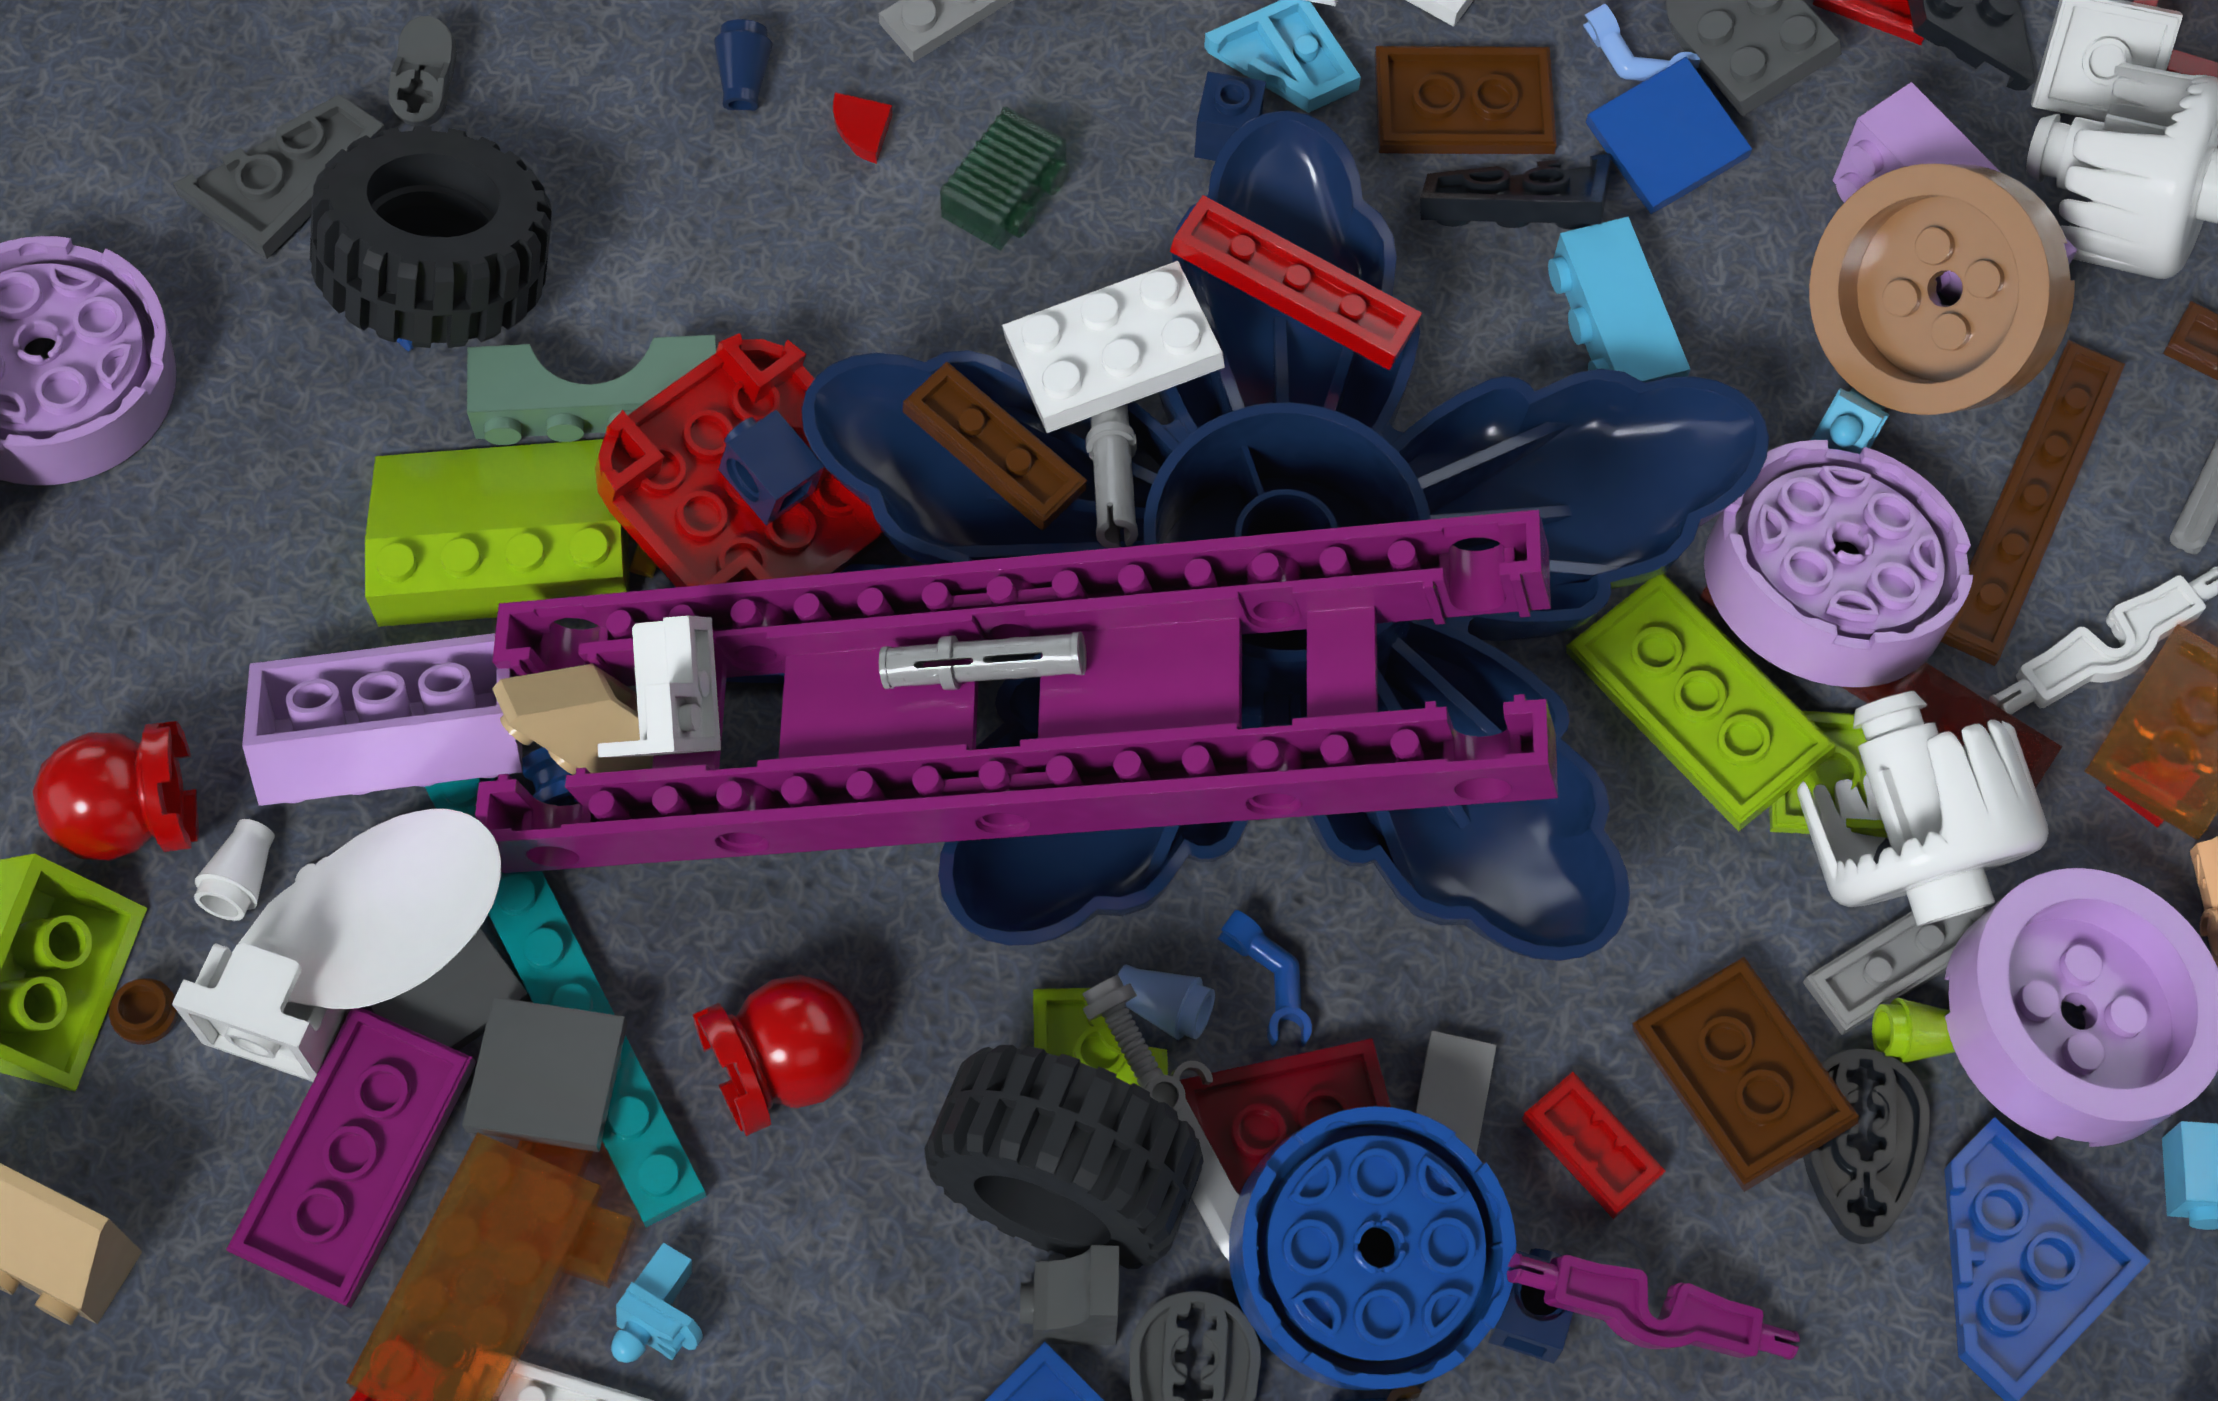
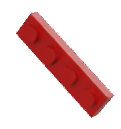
M1202 195L1174 236L1171 245V253L1388 370L1392 368L1416 329L1422 312Z

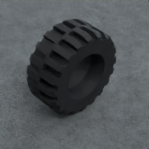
M414 126L412 131L400 132L398 127L381 130L377 138L370 139L366 135L353 141L347 147V151L341 149L325 164V169L317 176L313 186L311 207V273L316 286L323 292V297L338 313L345 311V317L351 324L363 331L368 327L376 330V334L381 339L396 343L398 338L412 341L413 347L430 348L431 343H447L448 348L462 347L468 343L469 339L478 338L480 342H483L500 334L501 327L509 330L519 323L537 305L542 296V288L546 282L552 209L550 199L545 194V188L531 169L527 170V166L522 159L511 151L504 154L500 151L498 144L489 139L481 137L479 140L467 137L466 131L452 128L448 129V133L432 131L431 126ZM419 234L442 236V238L420 236Z
M998 1045L994 1049L990 1047L983 1048L961 1063L924 1148L927 1170L935 1185L943 1187L944 1194L954 1203L964 1205L967 1208V1212L979 1220H986L997 1226V1230L1013 1238L1017 1236L1032 1243L1031 1246L1047 1252L1051 1250L1063 1254L1066 1258H1072L1085 1253L1090 1249L1091 1245L1119 1246V1265L1126 1269H1139L1143 1265L1148 1267L1164 1257L1171 1249L1202 1171L1204 1160L1200 1142L1195 1136L1194 1129L1187 1121L1179 1120L1177 1111L1168 1104L1158 1102L1150 1097L1149 1091L1135 1083L1130 1085L1116 1078L1117 1074L1098 1066V1069L1080 1063L1078 1058L1065 1054L1056 1056L1046 1053L1044 1049L1030 1046L1022 1050L1017 1049L1013 1045Z

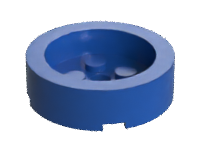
M1376 1106L1354 1108L1323 1117L1290 1134L1273 1147L1254 1168L1243 1186L1232 1216L1229 1233L1230 1273L1236 1296L1245 1316L1262 1342L1285 1364L1315 1381L1333 1387L1367 1391L1404 1388L1435 1379L1454 1369L1466 1360L1465 1358L1480 1344L1490 1329L1495 1328L1508 1302L1513 1285L1507 1279V1271L1515 1270V1268L1508 1267L1510 1259L1516 1253L1515 1226L1508 1201L1497 1177L1487 1162L1482 1163L1475 1153L1455 1136L1456 1132L1427 1116L1408 1110ZM1372 1227L1381 1228L1389 1233L1395 1246L1393 1258L1389 1264L1382 1268L1368 1264L1362 1257L1361 1251H1358V1244L1361 1241L1362 1235Z

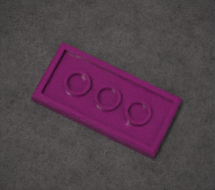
M363 1008L351 1009L226 1251L351 1308L374 1267L477 1061L471 1056Z

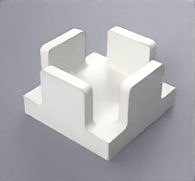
M215 943L196 982L193 983L183 979L172 1002L174 1008L202 1044L312 1082L350 1009H330L288 1002L301 974V967L298 962L246 943L237 944L233 953L228 947Z

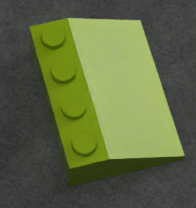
M603 439L375 456L365 534V598L378 627L497 618L499 603L630 592L628 532L609 512L597 491L595 466Z

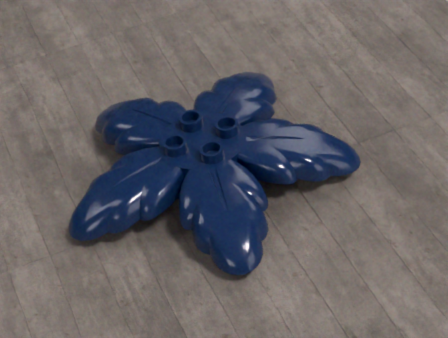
M1287 110L1260 115L1247 121L1231 134L1218 153L1211 171L1209 191L1206 197L1393 297L1397 260L1393 233L1381 213L1363 200L1361 179L1353 155L1341 137L1324 122L1308 114ZM1194 204L1188 209V211L1180 221L1179 225L1177 226L1176 233L1183 225V223L1185 222V220L1187 219V217L1189 216V214L1191 213L1196 204ZM1172 253L1173 262L1179 261L1223 352L1225 368L1158 392L1169 424L1161 425L1160 422L1135 401L1128 404L1129 426L1133 429L1137 439V450L1132 457V472L1138 537L1131 546L1539 510L1549 547L1551 609L1531 610V617L1521 618L1519 612L1445 618V624L1435 625L1433 619L1377 623L1378 712L1425 708V702L1436 701L1438 707H1447L1452 725L1457 732L1468 736L1482 737L1496 735L1508 729L1504 718L1503 702H1513L1514 695L1525 694L1526 700L1546 699L1556 733L1558 798L1306 816L1322 848L1333 859L1347 866L1363 867L1374 863L1395 897L1414 916L1438 925H1465L1491 943L1531 959L1562 961L1581 958L1603 948L1621 928L1627 916L1630 900L1628 872L1619 850L1604 831L1610 810L1606 786L1593 766L1561 739L1568 730L1570 721L1567 706L1561 697L1533 672L1501 650L1482 640L1507 641L1541 638L1575 629L1588 622L1607 604L1611 595V589L1642 583L1666 573L1694 541L1698 527L1717 516L1740 498L1758 478L1767 459L1769 443L1768 431L1762 414L1754 402L1739 390L1716 380L1700 377H1668L1644 383L1626 372L1595 369L1574 373L1537 391H1534L1529 383L1519 378L1507 376L1492 378L1457 394L1431 410L1405 432L1394 429L1392 425L1397 416L1413 369L1420 336L1419 322L1392 368L1388 370ZM970 350L944 352L926 362L903 355L870 353L854 355L831 364L816 376L807 389L802 406L803 430L812 451L827 471L842 485L871 506L881 531L901 553L919 562L931 565L1108 549L1102 546L1096 537L1097 515L1094 464L1086 449V437L1091 430V417L1046 433L1020 371L993 356ZM945 362L951 364L1087 479L1086 490L1044 531L1034 525L903 413V401ZM1124 527L1120 529L1121 547H1127L1124 541ZM1467 538L1454 543L1453 546L1462 550L1482 551L1494 548L1500 543L1489 538ZM1307 629L1242 635L1241 729L1292 725V719L1307 718ZM1041 653L1033 657L1031 660L1041 659ZM1040 677L1006 679L997 692L995 705L997 713L1004 723L976 746V750L1020 746V740L1038 738ZM1251 820L945 842L940 855L938 872L941 894L951 915L967 931L982 939L1009 946L1040 944L1058 939L1076 930L1097 915L1125 916L1149 908L1165 892L1187 858L1201 863L1214 862L1226 857L1238 846Z

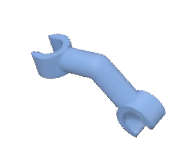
M1606 4L1585 14L1588 22L1583 24L1584 28L1596 46L1601 47L1616 73L1623 79L1645 81L1686 56L1694 68H1699L1700 58L1692 52L1678 53L1671 60L1635 57L1620 34V28L1614 14Z

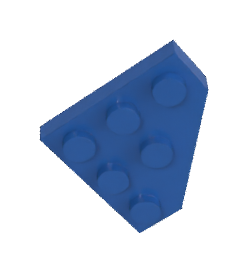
M1994 1117L1944 1168L1958 1357L2004 1401H2019L2144 1269L2150 1260Z

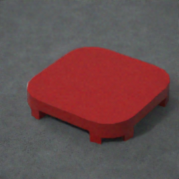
M740 333L722 340L718 343L714 355L627 415L622 410L607 426L595 466L597 491L609 512L675 587L840 573L872 549L884 536L874 517L871 506L849 491L825 467L815 492L767 526L718 470L726 447L724 439L729 432L739 423L750 417H753L758 422L774 410L781 414L812 451L803 430L802 406L806 391L815 378L803 366L807 354L788 339L784 346L764 339L742 340Z

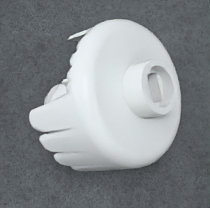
M2128 63L2115 66L2114 73L2123 78L2114 81L2112 94L2139 105L2112 103L2109 106L2105 122L2076 117L2070 125L2060 122V114L2042 117L2032 137L2027 157L2026 172L2040 183L2044 180L2045 176L2057 178V188L2069 190L2092 200V202L2064 199L2059 205V214L2066 221L2080 226H2060L2065 238L2077 249L2073 259L2152 278L2167 279L2175 276L2185 266L2194 248L2203 222L2208 221L2218 224V78L2208 75H2187Z
M1909 691L1876 700L1855 710L1853 729L1862 728L1867 741L1858 746L1867 773L1864 777L1863 785L1868 808L1863 802L1857 787L1855 786L1851 790L1853 782L1849 779L1836 782L1834 789L1836 807L1829 791L1824 785H1816L1812 796L1806 783L1802 781L1797 789V794L1828 891L1832 898L1840 905L1858 907L1907 895L1917 926H1922L1994 904L1995 900L1985 871L2019 860L2040 850L2046 843L2049 832L2048 824L2015 728L2007 722L2002 721L2001 724L1997 720L1988 721L1989 733L1979 723L1965 726L1962 729L1964 742L1962 747L1954 733L1946 731L1938 734L1935 723L1924 724L1920 709L1926 707L1927 704L1915 691ZM1846 818L1883 821L1891 847L1883 849L1879 856L1878 864L1875 863L1873 858L1877 847L1885 838L1851 832V828L1846 827Z

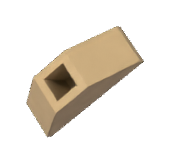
M594 664L500 679L492 688L503 712L500 718L501 724L507 732L524 745L529 746L534 741L547 749L553 760L568 773L575 775L576 768H587L590 773L652 769L653 756L598 758V744L640 740L637 693Z

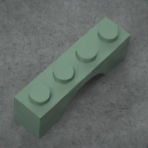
M696 335L653 338L645 356L633 369L614 380L598 384L573 383L553 375L538 361L530 344L467 347V414L475 438L485 439L496 445H511L519 442L522 437L548 436L555 441L572 442L582 438L586 433H605L607 426L622 410L627 415L714 355L717 350L716 336Z

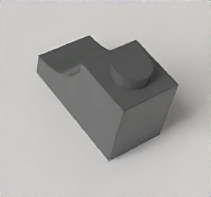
M1091 1245L1088 1251L1072 1258L1056 1261H1035L1034 1282H1021L1020 1324H1033V1344H1043L1046 1342L1047 1344L1116 1345L1119 1246Z

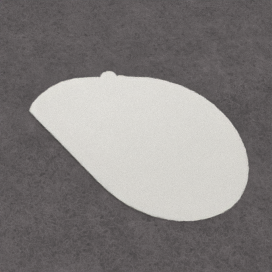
M427 809L399 815L357 835L328 857L322 858L316 865L309 863L302 867L295 878V883L281 892L265 907L239 943H246L298 962L301 967V974L288 1002L330 1009H354L392 999L416 987L441 970L477 933L494 904L499 888L501 858L498 845L491 832L479 820L460 811Z

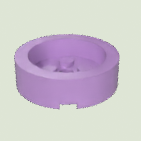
M58 236L25 237L0 243V480L26 485H56L83 480L105 472L127 460L151 439L165 419L173 399L176 383V363L159 299L150 283L140 271L124 258L108 249L100 253L89 248L73 245L71 238ZM38 338H50L56 341L53 349L48 352L49 358L43 359L41 355L27 354L24 352V348L29 342Z
M1828 440L1799 441L1768 451L1767 459L1758 478L1740 498L1719 514L1708 537L1704 555L1705 578L1712 600L1730 629L1748 647L1768 662L1791 674L1813 682L1840 687H1869L1886 684L1903 678L1918 669L1934 653L1967 599L1973 580V575H1969L1966 554L1971 546L1967 532L1953 507L1931 483L1907 465L1881 452L1867 447H1863L1860 454L1829 449ZM1834 542H1849L1855 546L1859 554H1849L1842 550L1835 554L1833 551L1836 546Z
M2066 868L2036 875L2016 886L1978 918L1965 931L1951 954L1944 979L1949 980L1950 1012L1945 1016L1957 1057L1969 1078L1992 1105L2023 1128L2050 1140L2059 1136L2075 1141L2089 1142V1147L2114 1145L2134 1139L2196 1099L2207 1088L2218 1071V967L2209 949L2191 924L2162 897L2130 879L2117 874L2086 868ZM2061 1002H2069L2077 1007L2081 1004L2085 1006L2086 1009L2083 1011L2086 1022L2085 1030L2074 1028L2065 1021L2061 1012Z

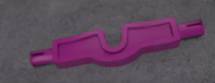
M1515 1253L1512 1256L1508 1267L1515 1268V1270L1507 1271L1509 1282L1544 1290V1302L1547 1305L1603 1320L1618 1336L1643 1348L1662 1350L1690 1344L1737 1358L1756 1356L1758 1350L1788 1360L1795 1357L1799 1346L1791 1345V1343L1800 1342L1798 1332L1762 1323L1764 1315L1761 1309L1730 1301L1690 1283L1671 1285L1668 1288L1659 1317L1655 1318L1648 1308V1278L1646 1273L1640 1269L1599 1264L1571 1255L1555 1257L1551 1259L1550 1263L1522 1256L1519 1253Z

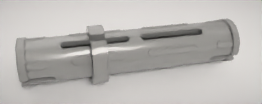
M1128 404L1092 416L1091 430L1086 437L1087 453H1089V457L1094 464L1097 515L1096 537L1097 541L1106 548L1121 547L1120 529L1123 527L1124 541L1127 547L1131 546L1138 537L1132 472V457L1137 450V439L1133 429L1129 426Z
M1073 632L1072 634L1010 637L959 642L956 636H942L939 638L938 644L894 648L885 646L881 647L879 652V673L884 689H894L899 686L941 684L944 690H958L961 688L962 682L1022 679L1062 674L1084 675L1087 664L1086 645L1082 632ZM1043 654L1041 659L992 662L994 657ZM973 659V663L968 665L924 667L925 662Z

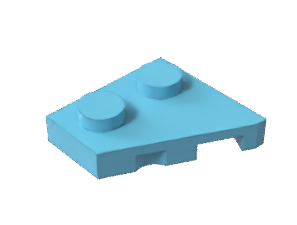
M1279 0L1205 33L1204 47L1210 55L1251 79L1266 81L1267 89L1308 113L1359 90L1361 76L1310 1Z

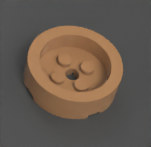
M1918 164L1887 172L1861 187L1846 200L1828 223L1819 241L1811 268L1809 301L1811 316L1820 345L1835 370L1851 387L1871 401L1892 410L1917 415H1936L1971 410L2006 399L2030 383L2045 368L2054 356L2067 330L2073 308L2075 280H2070L2069 261L2064 246L2067 240L2063 230L2050 209L2033 191L2014 178L1990 168L1966 164ZM1947 271L1954 272L1962 282L1961 297L1952 306L1940 304L1941 301L1936 293L1937 281L1935 279Z

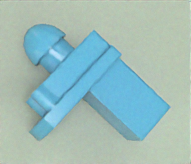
M1840 388L1810 440H1828L1829 449L1860 454L1863 447H1872L1889 414L1884 412L1886 407L1871 401L1854 388L1849 392Z
M665 1243L660 1246L634 1283L631 1282L622 1298L616 1304L617 1327L622 1330L616 1332L611 1343V1351L619 1362L630 1363L636 1361L646 1351V1344L662 1353L668 1359L673 1360L682 1346L688 1350H695L703 1339L702 1331L693 1318L671 1306L692 1274V1259Z

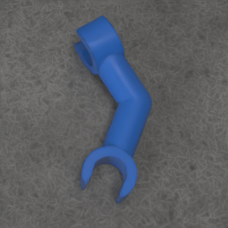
M1235 909L1221 928L1222 933L1219 935L1218 940L1240 955L1250 956L1274 974L1275 1013L1272 1015L1267 1026L1268 1041L1274 1047L1278 1041V1024L1282 1021L1290 1020L1297 1023L1300 1027L1301 1044L1304 1047L1311 1036L1312 1023L1306 1012L1301 1009L1299 961L1291 953L1265 936L1261 927L1252 918Z

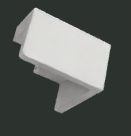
M677 616L663 618V621L636 623L632 628L640 740L598 744V758L654 756L721 750L712 618Z

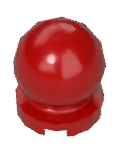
M178 721L146 724L140 743L123 734L89 732L64 742L41 764L33 788L35 810L39 826L53 842L79 859L113 860L139 851L152 837L156 838L163 852L192 848L191 842H196L199 838L197 789L183 791L182 773L178 759L189 758L191 753L184 731Z
M804 975L772 979L746 998L737 1016L733 1014L727 1015L720 1003H716L692 1015L703 1051L707 1052L713 1049L722 1068H726L731 1079L718 1086L739 1130H744L745 1136L771 1125L768 1110L772 1108L773 1103L797 1109L826 1101L849 1085L861 1059L864 1033L859 1014L852 1003L828 981Z

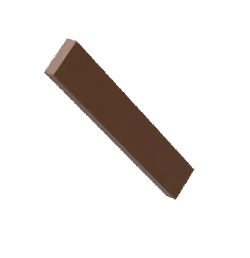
M2070 340L2066 343L1969 564V575H1973V580L1968 597L1940 641L1941 643L1994 666L1999 661L2125 363Z

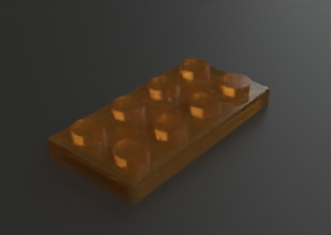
M477 1132L346 1383L350 1388L378 1401H498L603 1194L601 1186Z

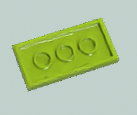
M1664 573L1649 579L1566 645V653L1738 831L1748 825L1835 752L1836 744Z

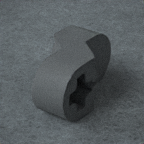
M431 16L416 17L404 26L399 37L397 58L390 73L389 104L394 113L410 126H429L436 123L444 115L447 106L448 90L456 63L457 46L451 31L442 21Z

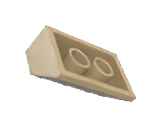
M0 1163V1290L13 1295L20 1284L40 1295L35 1306L50 1316L68 1325H72L77 1315H80L98 1325L142 1251L109 1218Z

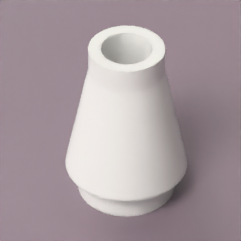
M250 819L239 820L233 833L195 878V885L198 888L194 895L196 903L216 917L232 921L243 919L247 910H252L257 906L269 848L275 838L274 833L267 826Z

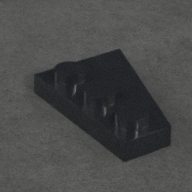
M1611 154L1590 156V167L1566 170L1561 169V163L1558 159L1537 162V168L1530 169L1524 174L1511 176L1508 170L1499 166L1428 173L1420 197L1421 220H1436L1437 223L1450 227L1466 225L1471 221L1496 222L1499 226L1506 228H1520L1530 223H1555L1560 228L1570 230L1587 227L1590 224H1601L1610 180Z

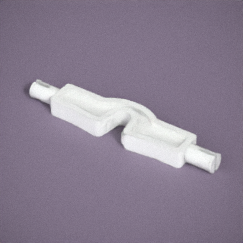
M2218 567L2211 568L2210 571L2189 583L2181 575L2176 576L2149 592L2116 605L2107 615L2106 623L2112 629L2113 635L2118 639L2120 648L2108 647L2088 628H2076L2048 651L2023 664L2016 675L2018 682L1996 695L1990 696L1989 703L1994 709L2001 706L1997 714L2002 720H2005L2011 714L2032 702H2035L2039 708H2045L2088 682H2110L2130 675L2147 660L2157 642L2198 619L2206 608L2204 602L2218 595Z

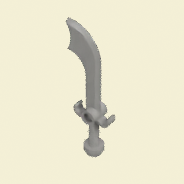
M1118 975L1113 976L1083 993L1088 1004L1083 1010L1089 1021L1100 1016L1105 1018V1022L1109 1024L1108 1028L1112 1030L1111 1034L1115 1036L1114 1039L1118 1042V1047L1121 1048V1052L1125 1054L1124 1058L1128 1060L1127 1063L1131 1066V1071L1138 1078V1085L1149 1091L1150 1097L1156 1101L1165 1102L1177 1111L1178 1119L1187 1121L1194 1129L1195 1136L1200 1142L1204 1162L1191 1197L1214 1241L1229 1261V1233L1239 1194L1232 1186L1185 1098L1184 1087L1179 1081L1181 1073L1189 1070L1194 1071L1200 1076L1203 1085H1209L1213 1082L1212 1074L1203 1063L1187 1061L1175 1068L1170 1076L1164 1075L1162 1070L1157 1068L1158 1063L1154 1062L1155 1057L1151 1056V1050H1147L1148 1045L1144 1044L1145 1039L1141 1038L1142 1033L1138 1032L1139 1028L1135 1026L1136 1022L1131 1020L1132 1015L1128 1014L1129 1009L1125 1008L1126 1002L1137 996L1131 984L1124 986Z

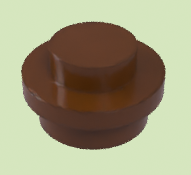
M142 978L130 981L116 992L109 1008L110 1023L116 1033L129 1043L145 1045L157 1042L172 1030L177 1021L178 1012L172 1005L175 995L167 985L155 979Z

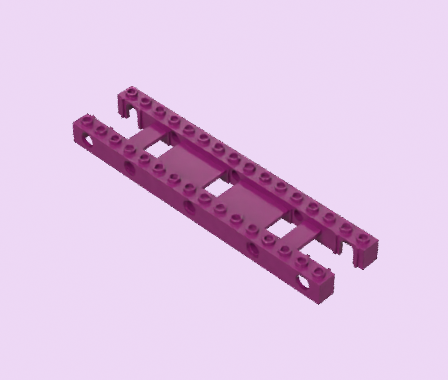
M1529 510L499 603L492 660L498 669L510 668L512 677L594 664L626 686L636 685L632 628L636 623L663 621V618L677 616L711 617L720 742L722 741L726 678L785 673L779 759L757 760V767L719 769L721 750L654 755L652 769L590 773L587 768H576L575 775H566L565 788L580 803L571 806L543 803L535 799L517 779H512L508 774H498V781L479 782L475 818L491 832L496 840L501 858V872L516 873L1558 798L1556 733L1546 699L1526 700L1525 694L1514 695L1513 702H1503L1504 718L1508 729L1496 735L1482 737L1468 736L1457 732L1452 725L1447 707H1438L1436 701L1425 702V708L1378 712L1377 623L1433 619L1435 625L1445 624V618L1519 612L1521 618L1531 617V610L1551 609L1549 547L1540 511ZM1467 538H1489L1500 543L1494 548L1482 551L1462 550L1453 546L1454 543ZM564 618H578L593 622L598 626L591 629H571L558 625L554 621ZM1307 629V718L1292 719V725L1241 729L1242 635ZM1073 632H1082L1086 645L1087 664L1084 675L1062 674L1040 677L1038 738L1020 740V746L976 750L979 681L962 682L961 688L958 690H944L941 684L899 686L894 689H884L879 673V652L881 647L891 646L894 648L938 644V640L942 636H956L959 642L1010 637L1072 634ZM973 659L925 662L924 667L968 665L973 663Z

